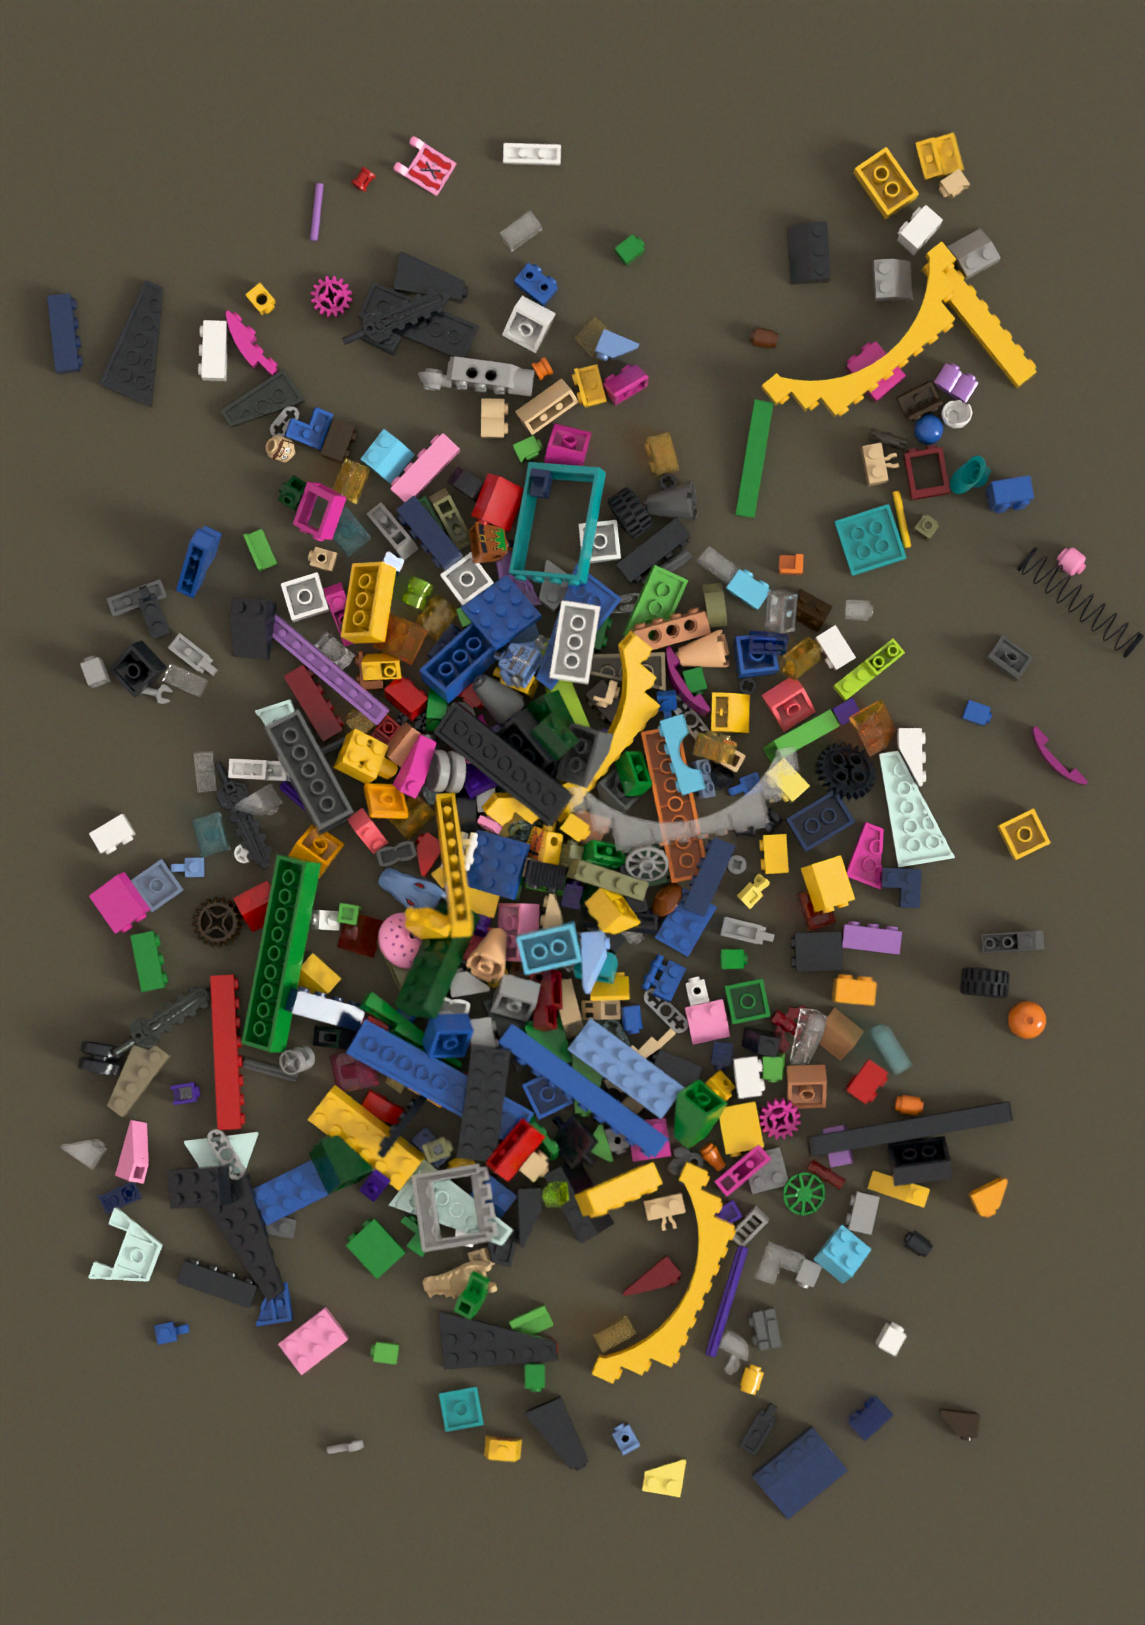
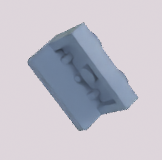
M702 759L687 763L688 767L701 770L706 789L693 792L694 801L715 797V787L710 776L711 767L709 760Z

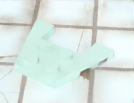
M115 1207L108 1224L123 1229L127 1233L114 1268L94 1261L88 1278L149 1281L163 1244L123 1211Z

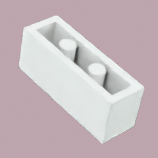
M203 320V326H200V337H203V345H199V356H202V364L199 363L198 374L201 375L203 380L226 381L227 321Z

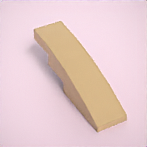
M669 1028L658 1041L651 1036L639 1049L634 1045L630 1048L644 1058H647L661 1048L676 1033Z

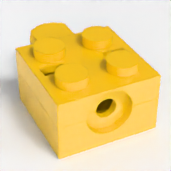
M357 729L352 730L346 735L334 765L335 769L363 783L372 782L376 779L377 775L384 779H390L398 771L397 764L384 757L388 745Z

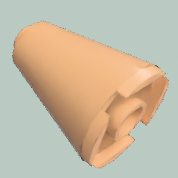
M723 630L714 631L679 647L678 652L675 654L682 667H729L730 660L726 661L729 650L725 634H722Z
M491 929L467 960V968L470 967L471 974L480 980L491 981V979L496 978L500 980L503 977L508 939L503 929Z

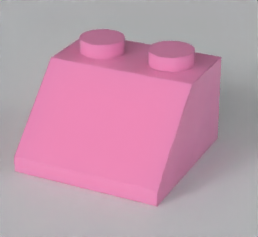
M723 999L684 1007L693 1045L730 1037Z

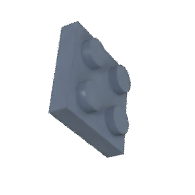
M160 859L131 880L152 912L184 891L163 859Z

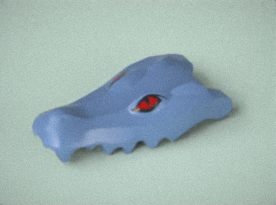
M386 868L378 880L379 886L391 893L406 909L409 907L414 909L428 907L434 910L441 897L447 900L446 892L435 883L427 879L403 874L393 868Z

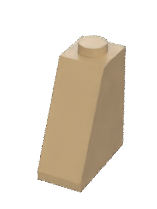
M562 979L563 1009L559 1011L566 1038L570 1039L577 1037L583 1029V1023L572 980Z

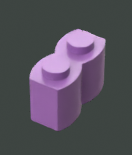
M945 363L933 385L965 404L978 385V382L975 381L976 377L969 373L963 374L954 363Z

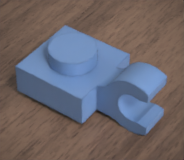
M185 858V864H171V872H185V877H205L204 858Z

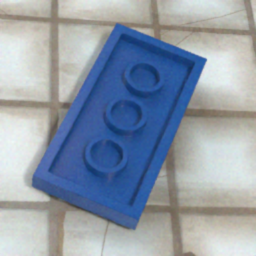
M312 1160L252 1189L255 1191L257 1207L261 1210L262 1217L267 1226L328 1196Z

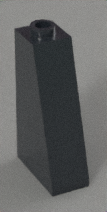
M400 251L394 284L395 291L402 294H420L424 296L428 294V289L433 288L435 291H450L452 297L448 301L462 303L463 298H467L468 287H465L464 280Z
M561 1396L525 1411L527 1418L571 1470L575 1468L577 1471L586 1467L589 1459Z

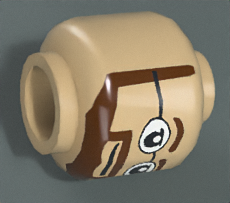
M276 435L269 439L266 444L267 455L273 460L285 463L295 454L294 443L288 438Z

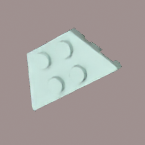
M258 1132L226 1135L242 1161L245 1171L258 1138ZM221 1136L212 1138L213 1142L217 1141L219 1144V1146L216 1147L217 1150L227 1145L226 1142L221 1144L219 1140ZM207 1138L184 1141L199 1167L222 1165L208 1143ZM223 1149L221 1157L224 1160H229L232 1157V1152L229 1149ZM235 1158L230 1163H226V1165H232V1174L241 1171L240 1167L236 1168L234 1162H237Z

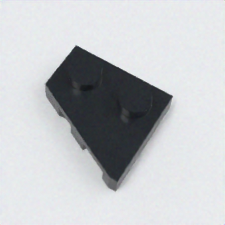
M511 1227L514 1231L503 1246L490 1241L487 1242L492 1263L511 1267L520 1231L519 1228Z

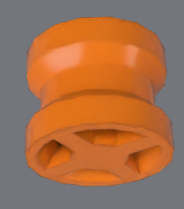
M545 357L541 358L540 362L531 364L540 381L544 379V376L553 374Z

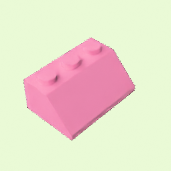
M498 903V928L503 929L508 936L506 961L522 962L516 936L517 934L539 929L540 904Z

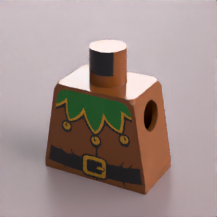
M475 522L468 531L473 563L501 561L507 554V551L513 552L514 540H507L505 530L501 527Z

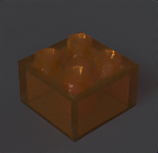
M389 613L385 642L374 643L373 648L412 665L428 630L414 622Z

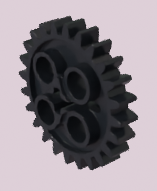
M835 742L833 746L828 745L826 749L822 750L815 764L818 767L815 773L820 774L817 780L824 781L821 786L828 787L826 792L832 790L834 797L840 794L841 800L846 796L848 801L852 797L855 800L859 797L863 798L866 793L870 792L877 776L874 775L876 769L872 768L874 762H868L870 756H864L865 750L859 752L858 746L852 748L851 743L845 746L844 742H841L840 745Z

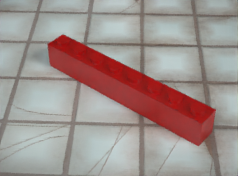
M235 975L210 976L217 1129H241L242 1125L245 1124V1113H242L241 1105L245 1104L244 1094H241L240 1086L244 1085L243 1074H240L239 1068L243 1067L242 1055H239V1048L242 1047V1038L238 1036V1028H241V1018L237 1017V1009H240V998H236V990H239V979L235 978Z

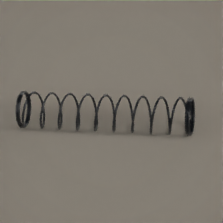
M1034 547L1033 550L1019 565L1017 571L1020 572L1022 570V575H1025L1029 571H1031L1036 565H1038L1043 559H1045L1033 580V584L1039 583L1053 570L1056 569L1045 589V594H1048L1051 591H1053L1057 586H1059L1064 580L1067 579L1065 585L1063 586L1056 600L1057 603H1061L1067 597H1069L1075 590L1079 588L1078 592L1076 593L1068 608V613L1075 611L1078 607H1080L1085 601H1087L1091 597L1084 611L1081 614L1080 622L1086 621L1102 607L1091 628V632H1094L1101 628L1106 622H1108L1114 616L1103 636V641H1107L1110 638H1112L1125 626L1123 632L1121 633L1120 637L1118 638L1115 644L1114 649L1115 651L1120 650L1122 647L1128 644L1134 637H1136V639L1132 642V644L1127 648V650L1123 654V657L1127 658L1129 654L1136 648V646L1143 639V633L1140 634V632H1137L1125 644L1116 649L1119 640L1121 639L1122 635L1124 634L1125 630L1129 625V622H1127L1122 627H1120L1115 633H1113L1110 637L1104 640L1110 626L1112 625L1113 621L1117 616V613H1114L1104 623H1102L1099 627L1093 630L1096 621L1098 620L1100 614L1102 613L1106 605L1105 603H1103L1093 613H1091L1088 617L1081 621L1087 607L1089 606L1090 602L1094 597V594L1088 596L1083 602H1081L1077 607L1070 611V608L1074 600L1076 599L1077 595L1079 594L1082 588V584H1080L1066 597H1064L1062 600L1058 602L1059 597L1063 592L1064 588L1066 587L1068 581L1070 580L1071 575L1066 576L1055 587H1053L1050 591L1046 592L1051 581L1053 580L1055 574L1059 569V565L1055 566L1039 581L1035 582L1038 574L1040 573L1042 567L1044 566L1047 560V556H1044L1028 571L1023 573L1029 560L1038 550V548Z

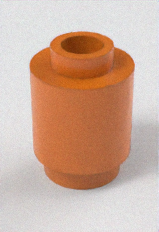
M909 1095L896 1097L895 1111H899V1114L918 1116L919 1113H922L924 1102L921 1101L920 1097Z

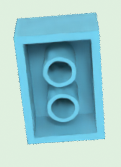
M574 921L517 934L516 936L525 975L582 962V952Z

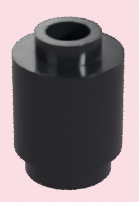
M915 1230L913 1232L909 1231L903 1239L905 1242L904 1246L919 1257L925 1258L933 1247L930 1240Z

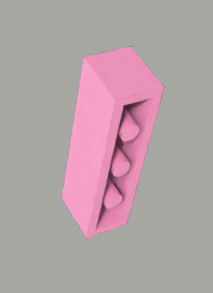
M444 433L440 436L437 434L430 442L432 445L427 450L424 448L417 455L419 459L414 464L411 462L406 466L403 476L401 478L397 476L392 481L391 491L404 503L412 496L417 497L460 452V448Z

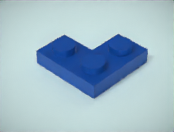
M314 407L308 424L290 418L284 436L321 450L333 414Z

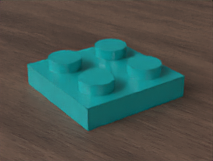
M477 1386L439 1393L446 1432L484 1425Z

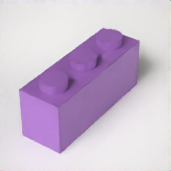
M848 921V925H843L842 948L900 954L902 931H898V927L887 926L886 929H879V925L867 924V927H862L860 922Z

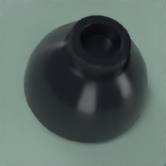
M719 765L711 766L710 776L715 790L720 791L721 788L727 787L734 781L735 777L730 770Z

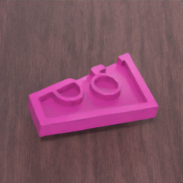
M864 822L846 873L851 879L881 890V856L883 852L884 829Z

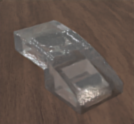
M171 663L163 679L164 682L200 698L208 682L207 679Z

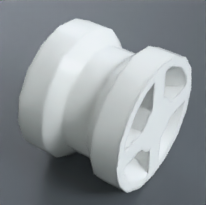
M241 844L237 846L234 852L236 860L241 863L250 862L246 857L249 854L247 848H242Z

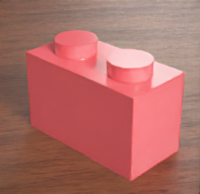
M363 808L347 819L373 854L388 844L386 838Z

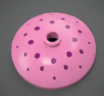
M396 913L382 923L378 934L379 946L384 956L392 964L400 968L410 969L423 939H419L405 928V913Z

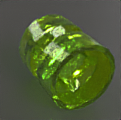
M411 576L408 583L409 590L404 591L401 601L423 611L427 603L425 597L430 596L434 586L424 580Z

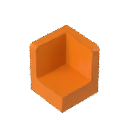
M796 554L795 556L780 555L779 574L802 575L804 554Z

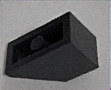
M315 1026L313 1045L348 1050L357 1031Z
M744 1027L742 1046L757 1054L777 1057L780 1053L783 1034Z

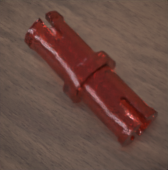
M814 1159L807 1168V1170L821 1177L823 1182L827 1181L839 1190L846 1180L832 1172L830 1167L826 1168Z

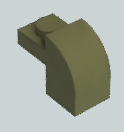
M721 582L702 585L709 627L727 626L726 606Z

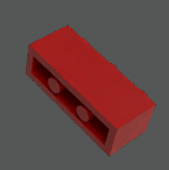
M522 1118L485 1163L495 1173L509 1182L541 1144L545 1136L536 1127Z

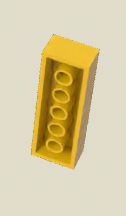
M336 1085L328 1092L308 1119L326 1135H330V1137L338 1135L372 1166L373 1171L377 1169L390 1179L389 1184L398 1191L426 1157L425 1154L401 1136L384 1158L377 1154L381 1149L379 1144L385 1136L390 1137L391 1134L388 1131L391 1128Z

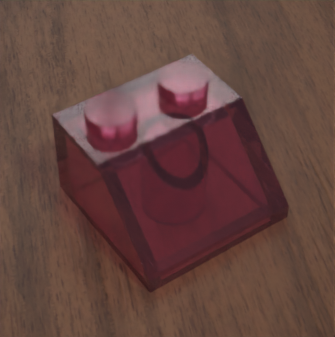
M346 1052L330 1056L335 1084L342 1091L349 1092L379 1085L378 1074L374 1068L346 1054Z

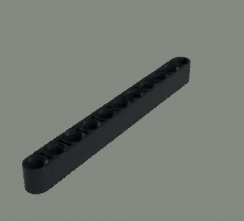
M1010 1101L814 1135L806 1137L809 1156L811 1157L1013 1121Z

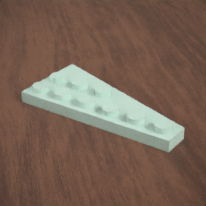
M899 751L879 754L898 867L955 858Z
M423 1159L412 1175L439 1170ZM410 1176L389 1206L417 1215L412 1178ZM450 1179L433 1182L439 1223L468 1234L479 1233L474 1198ZM495 1216V1219H490L489 1223L496 1222L498 1236L491 1237L492 1241L490 1242L503 1246L514 1230Z

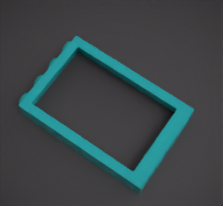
M528 463L509 574L514 576L515 580L526 581V579H532V581L537 583H544L545 580L557 585L567 582L571 586L587 583L606 472L599 467ZM532 468L550 470L553 480L593 483L577 575L524 570L537 497H531L530 495L532 486L530 473Z

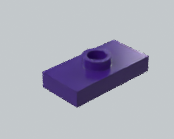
M375 1169L359 1191L375 1202L391 1180Z

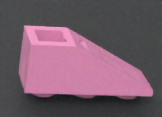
M130 1120L115 1176L144 1184L149 1166L147 1123Z

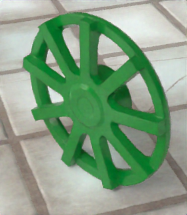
M801 1172L793 1175L784 1186L783 1199L785 1205L790 1211L801 1216L818 1211L823 1201H825L824 1184L812 1173ZM802 1176H810L806 1186L803 1183ZM797 1177L799 1178L800 1182L799 1187L791 1183V1181ZM813 1179H815L819 1185L810 1188ZM788 1185L795 1189L796 1192L786 1194ZM821 1188V1196L812 1194V1192ZM797 1197V1200L792 1205H789L787 1198ZM811 1198L820 1199V1201L814 1206ZM800 1201L802 1202L801 1211L793 1209ZM806 1202H808L812 1208L809 1211H805Z

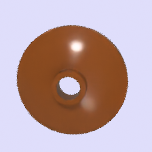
M670 883L658 891L652 902V912L658 915V917L671 913L682 898V887L677 883Z

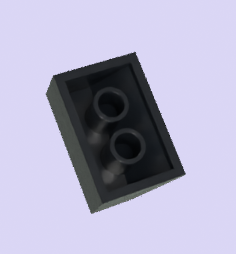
M827 221L807 222L788 227L791 285L828 283L830 281Z

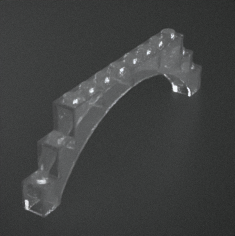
M795 746L776 749V756L769 769L749 792L720 811L688 821L659 822L640 819L611 808L597 799L586 788L575 786L566 789L574 794V797L569 802L570 812H575V815L586 813V809H589L593 832L598 831V834L607 833L612 828L616 850H621V853L632 852V848L648 847L651 844L659 843V846L670 845V841L678 840V843L690 841L689 838L697 836V839L708 838V834L716 833V836L728 834V830L735 829V832L746 831L747 827L754 826L755 829L764 828L766 823H769L765 800L769 799L770 803L781 801L780 797H784L780 774L784 773V776L795 775V771H798L799 767Z

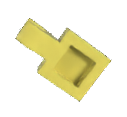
M759 873L754 878V884L749 882L737 897L751 909L763 896L761 891L768 887L770 882Z

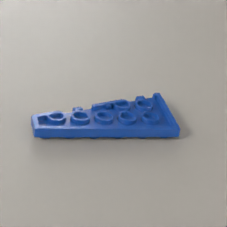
M577 564L575 565L572 575H577ZM588 573L586 584H579V586L568 585L563 601L600 606L597 632L622 598ZM560 611L536 677L538 681L550 690L559 681L550 679Z

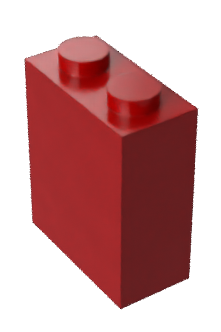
M488 473L471 516L478 519L477 522L481 524L501 527L506 532H510L522 502L524 488L500 476Z

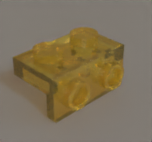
M436 594L429 600L423 613L418 615L414 625L438 642L456 617L457 608Z

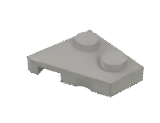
M546 561L544 572L566 574L551 561ZM544 580V583H541L538 601L554 612L564 600L568 583L562 582L561 585H557Z

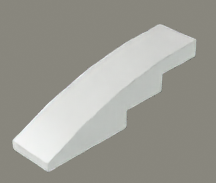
M229 759L228 778L290 782L280 761Z

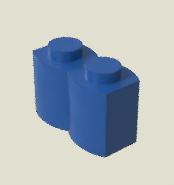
M640 1005L621 1007L623 1030L627 1031L628 1034L640 1033L639 1029L643 1028Z

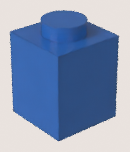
M968 700L961 719L983 727L986 723L989 724L991 720V707Z

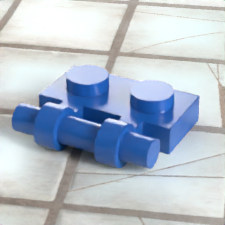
M657 954L650 963L651 968L648 974L644 976L641 988L648 991L650 986L654 987L655 990L652 995L670 1003L686 968L671 960L664 966L662 965L664 957ZM657 971L662 973L659 981L654 978Z

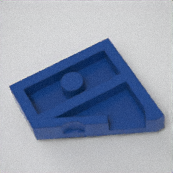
M283 1282L285 1290L268 1302L264 1298L256 1326L294 1320L288 1282Z

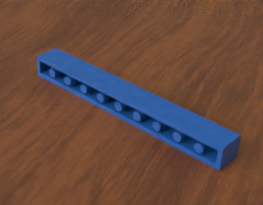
M513 1023L498 1042L501 1044L500 1048L511 1049V1052L517 1056L515 1060L525 1066L527 1063L531 1066V1072L535 1075L546 1077L548 1079L546 1083L554 1089L557 1086L563 1090L562 1094L569 1100L576 1099L581 1109L586 1112L591 1110L595 1113L593 1117L601 1123L605 1121L610 1124L609 1129L615 1134L622 1133L626 1136L624 1140L634 1147L637 1144L641 1147L640 1152L648 1158L651 1155L655 1158L668 1141L665 1135Z

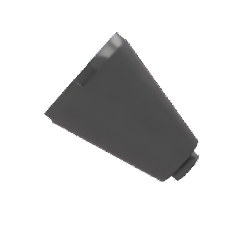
M690 481L648 495L647 500H644V507L649 515L696 520L698 509L694 510L695 503H697L695 486Z
M479 675L473 681V690L492 718L500 726L507 723L506 720L512 719L522 710L525 703L522 699H525V696L487 675Z

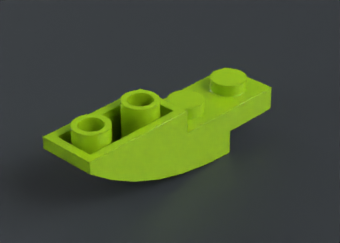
M893 638L836 683L833 688L846 701L905 654V652Z

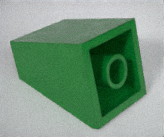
M700 1079L696 1080L677 1094L674 1137L686 1148H691L710 1134L728 1103Z

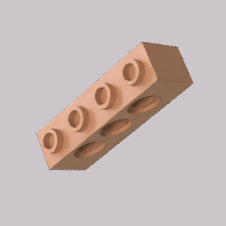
M699 608L689 609L688 613L682 615L681 613L671 614L670 618L664 620L663 618H656L650 624L638 623L634 625V628L629 629V632L631 630L647 643L652 650L711 633L706 611L699 610ZM687 620H690V627L688 629H685L684 623ZM669 625H672V632L670 634H667L666 628ZM654 630L655 636L649 639L648 633Z

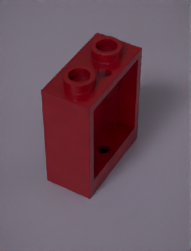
M937 445L926 446V450L918 451V448H913L904 453L903 460L911 501L950 493L942 447L937 448ZM937 454L943 486L916 490L910 459Z

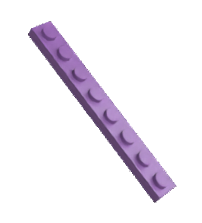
M275 614L272 637L374 724L379 725L389 712V709Z

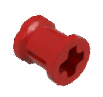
M362 167L360 174L351 183L362 192H365L368 184L376 176L365 167Z

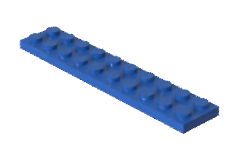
M366 1019L364 1020L346 1054L461 1117L463 1116L468 1075L437 1058H428L426 1052L374 1023ZM504 1096L499 1138L504 1140L522 1118L529 1122L534 1112Z

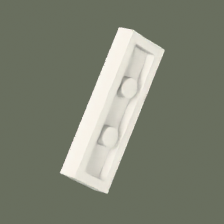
M504 143L503 164L560 165L561 145Z

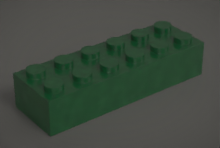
M439 903L436 911L443 915L449 914L447 904ZM472 909L471 936L452 937L450 929L448 937L422 940L395 1002V1005L405 1014L432 1019L437 1018L480 919Z

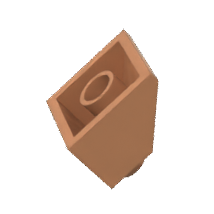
M825 1065L787 1066V1102L791 1100L792 1106L797 1105L798 1109L826 1108L827 1078Z

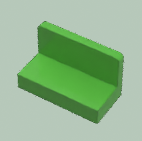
M263 529L243 535L260 572L277 565Z
M545 1304L509 1320L512 1329L530 1335L553 1326V1321Z

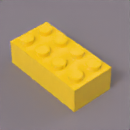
M384 562L352 563L341 631L342 638L354 644L385 642L396 568Z
M654 1162L635 1167L574 1196L583 1217L590 1215V1218L607 1213V1210L619 1208L628 1201H634L640 1198L641 1195L652 1193L658 1190V1185L663 1183Z

